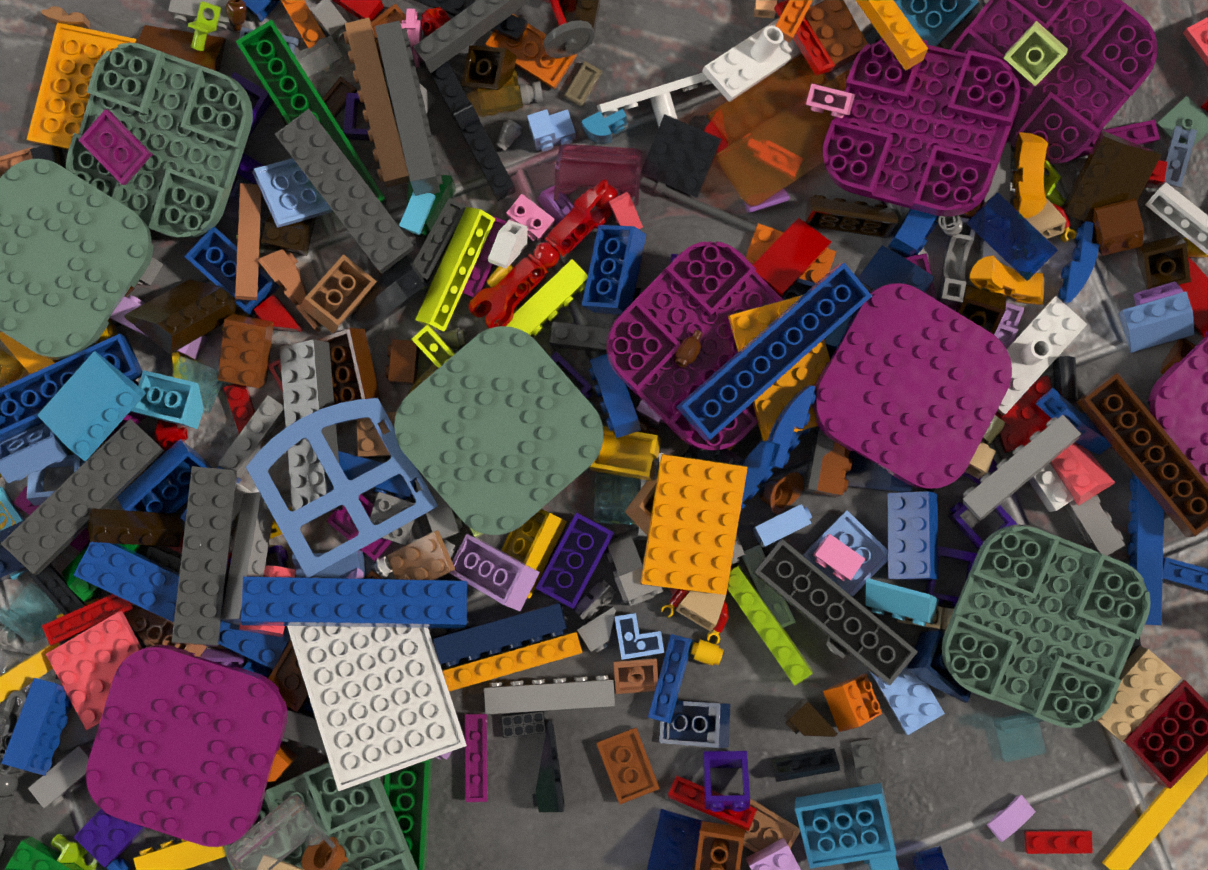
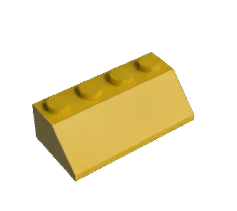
M542 509L521 527L509 532L501 549L502 552L540 572L527 598H531L567 521Z

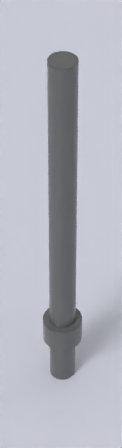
M642 177L640 185L654 190V193L660 196L662 194L752 233H754L757 227L755 224L668 188L666 184L660 181L657 183L645 177Z

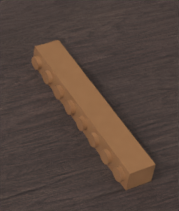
M369 18L345 23L346 31L343 32L346 44H350L351 47L348 55L351 64L355 63L356 70L353 71L355 82L360 83L361 90H358L360 102L365 103L366 110L362 111L365 122L370 123L371 129L367 131L370 142L375 143L376 149L372 151L375 162L379 161L381 169L377 170L380 182L384 181L386 187L409 182V173L371 21Z

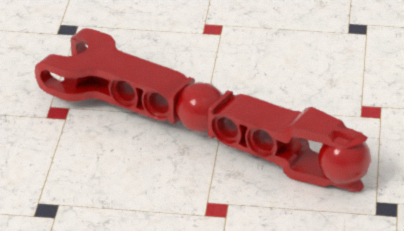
M604 179L594 188L587 190L577 198L572 210L551 230L548 237L545 238L546 242L537 245L533 255L529 253L528 257L522 259L496 286L483 289L477 293L468 305L470 313L478 318L487 315L485 323L489 329L507 326L513 319L515 307L544 278L545 274L548 273L547 268L555 266L559 256L564 257L595 228L598 229V225H603L612 214L609 201L618 197L617 190ZM596 206L597 208L590 213L592 208Z

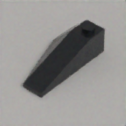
M408 255L381 275L350 319L356 328L365 329L366 333L430 288Z
M553 719L548 720L536 794H532L534 807H538L539 812H564L565 809Z

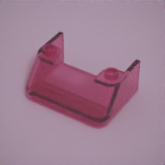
M574 144L561 145L555 167L554 200H559L560 192L571 194L577 190V186L595 187L602 180L606 179L609 185L619 188L620 194L628 192L631 198L635 196L634 205L638 206L642 152L635 148Z

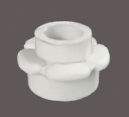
M386 556L376 559L374 568L379 575L387 577L389 573L393 572Z

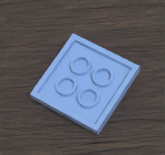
M293 158L254 168L253 175L277 228L334 212Z
M846 510L802 556L853 597L866 583L867 578L870 579L888 561V550ZM827 534H831L865 558V561L851 580L844 579V581H841L833 575L834 570L828 566L825 569L815 562L817 558L812 555Z

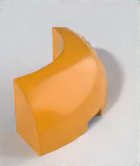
M1024 132L1018 133L1014 154L1017 171H1013L1012 189H1015V197L1017 198L1013 200L1017 219L1031 218L1044 209L1047 203L1044 191V163L1048 143L1040 136Z
M994 255L978 260L972 267L970 280L977 288L983 289L984 287L989 292L1012 297L1018 303L1043 305V273L1025 272L1010 268L999 262Z

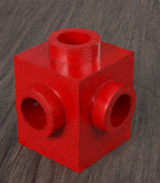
M441 7L429 8L421 16L422 31L426 36H429L451 19Z
M158 420L155 440L164 451L169 450L179 439L184 442L188 439L186 427Z

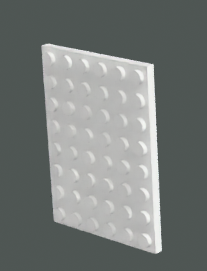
M287 626L338 791L467 746L428 628Z

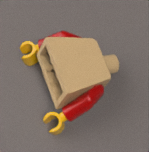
M1046 198L1047 203L1044 209L1037 215L1025 219H1017L1015 216L1012 229L1014 245H1017L1013 252L1015 259L1019 258V250L1023 251L1024 258L1027 257L1028 250L1023 247L1024 243L1026 246L1059 234H1061L1062 242L1066 243L1069 242L1067 233L1071 239L1076 238V231L1069 228L1071 225L1063 208L1051 203Z
M678 589L669 600L670 604H666L661 609V613L666 607L671 609V614L667 617L669 618L674 614V608L677 607L676 611L710 631L707 634L708 641L712 635H716L715 644L720 642L719 633L723 631L729 618L728 605L724 601L726 595Z

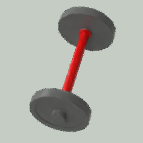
M549 0L559 26L547 34L543 41L546 54L553 58H564L575 55L588 47L594 39L592 25L582 20L567 23L558 0Z

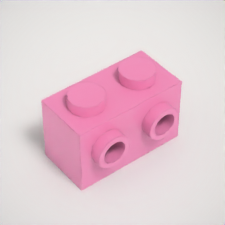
M811 84L806 105L812 106V111L823 113L824 109L832 111V116L843 118L844 114L850 115L855 94Z
M523 194L519 196L506 212L509 220L528 226L527 238L533 242L537 240L540 243L555 225V219Z
M827 534L812 555L817 558L815 562L825 569L828 566L834 570L833 575L841 581H844V579L851 580L865 561L864 557L831 534Z

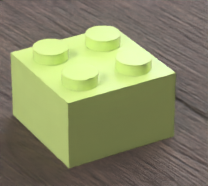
M1036 21L1008 50L1004 59L1036 86L1067 54L1068 49Z

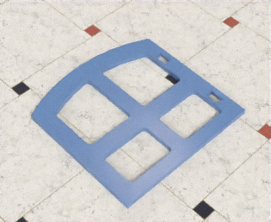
M378 398L339 403L299 419L274 436L246 466L248 473L307 578L438 507L418 469L401 450L395 436V428ZM369 418L391 455V459L353 480H348L321 430L334 424ZM383 420L390 431L384 435L378 426V423ZM307 439L334 489L295 511H289L268 470L300 440ZM398 474L401 475L416 500L415 505L378 525H373L359 501V495ZM415 478L422 488L418 492H415L410 483ZM343 505L359 532L358 536L320 557L314 556L300 531L301 526Z

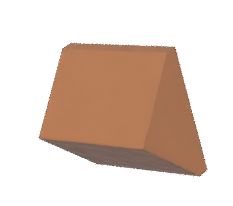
M656 657L613 661L616 694L656 690L658 683Z

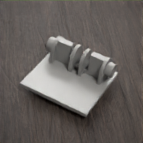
M378 492L370 520L373 525H378L415 505V503ZM414 520L382 538L406 545Z

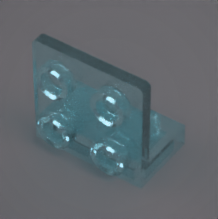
M181 356L172 377L198 383L204 407L203 411L211 412L223 381L218 380L219 371Z
M596 474L594 522L636 525L625 513V510L638 494V479L613 474Z
M28 583L8 610H0V621L27 642H37L44 634L42 625L55 620L61 611L39 587L33 583Z
M1027 712L993 720L1004 762L1046 753L1039 722L1044 720L1036 718Z

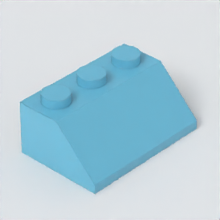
M143 370L138 386L146 394L131 411L146 417L198 429L204 410L199 384Z
M867 578L866 606L872 608L871 612L884 615V612L892 613V618L902 621L905 620V617L913 619L912 623L925 626L926 623L933 624L939 602L938 598L930 594Z

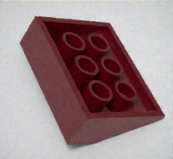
M1183 680L1123 740L1144 769L1160 785L1171 789L1208 751V703L1186 680Z

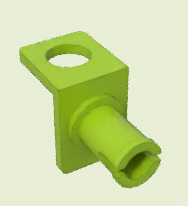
M205 1L200 2L197 20L188 23V27L195 29L191 48L204 51L207 33L217 29L221 7ZM206 8L214 11V18L212 20H207L204 17L203 13Z
M1045 160L1044 168L1050 172L1049 175H1044L1045 196L1051 203L1061 207L1066 199L1055 188L1061 176Z
M62 834L56 835L51 842L53 847L62 852L57 860L60 863H76L84 870H95L99 863L93 858V862L90 865H86L84 857L89 852L79 842H70Z

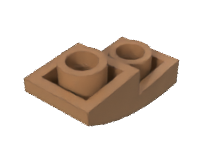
M57 6L41 10V14L55 25L58 22L90 29V21L84 14L72 12L68 15L62 8Z

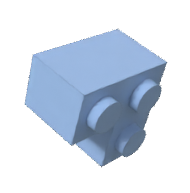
M546 109L527 115L529 129L537 151H548L554 145H567L572 143L573 139H576V133L568 110L549 115Z
M636 613L614 616L622 660L664 653L660 630L639 634Z

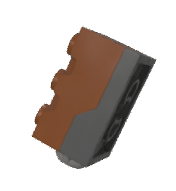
M819 427L814 429L803 492L837 498L842 496L843 492H846L848 488V480L845 479V474L851 470L852 459L849 458V452L851 451L828 438Z

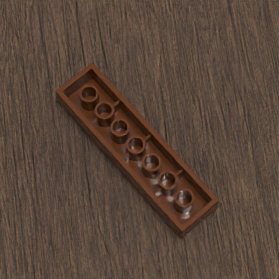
M1118 373L1106 378L1077 401V404L1185 537H1195L1208 527V483Z

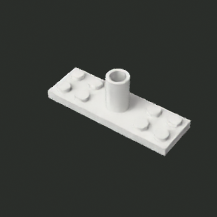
M779 18L704 66L702 72L729 102L802 54L793 39L790 43L783 39L782 31L775 26Z
M700 73L597 105L598 112H604V115L608 116L617 112L619 107L623 106L624 110L637 107L638 101L650 98L659 128L664 114L677 119L670 94L671 91L682 88L683 92L698 88L697 83L702 82L704 86L712 82L704 73Z
M1057 296L1052 298L1007 347L1012 364V377L1010 386L997 410L1002 416L1011 409L1087 325Z

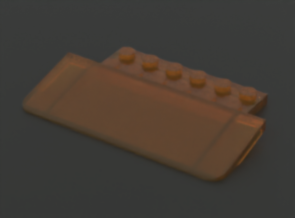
M800 54L732 101L725 102L707 114L709 121H712L728 144L727 148L716 155V159L746 204L750 206L761 204L824 162L823 145L831 121L835 119V116L831 115L832 111L824 109L823 113L812 111V106L806 105L811 84H816L845 92L850 69L829 81L824 73L816 76L803 54Z

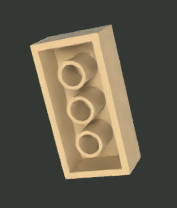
M1139 646L1126 661L1119 677L1122 681L1111 706L1101 718L1096 720L1122 743L1181 680L1177 673L1149 649Z

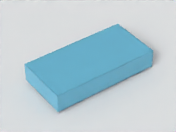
M413 191L399 227L420 235L436 198L435 195L426 193L415 196Z

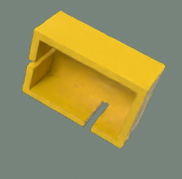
M603 426L602 448L597 459L589 468L596 472L651 481L654 479L657 465L654 458L658 459L662 440L658 435L634 432L616 438L614 430L609 431L608 427Z

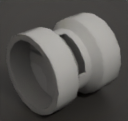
M540 81L534 82L532 86L520 84L523 105L530 104L533 100L537 103L543 102Z
M959 215L939 216L938 223L946 235L955 236L961 232L963 223Z

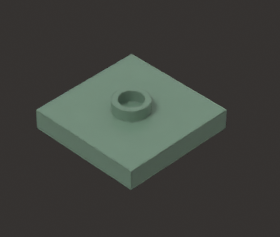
M1186 96L1156 123V126L1170 141L1175 125L1181 126L1184 130H1197L1194 146L1208 133V116ZM1180 137L1178 143L1186 144V139Z

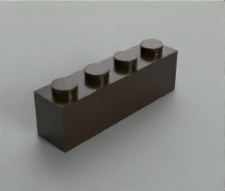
M92 508L88 521L90 542L179 547L183 526L180 514Z

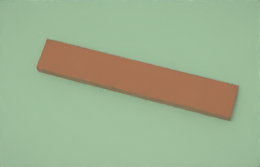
M240 183L235 299L257 300L261 190L256 184Z

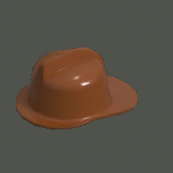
M791 472L782 479L768 481L759 496L760 500L770 506L773 513L780 514L794 503L802 493L804 486L802 475L798 472Z
M336 837L315 839L306 848L302 857V867L304 870H338L343 863L348 862V858L345 857V849L338 843Z

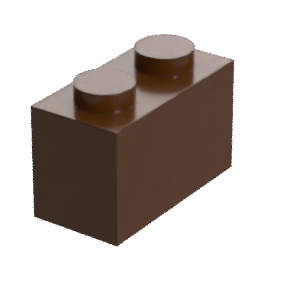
M392 339V345H388L387 356L390 357V365L386 366L385 376L391 384L416 386L420 348L414 341Z

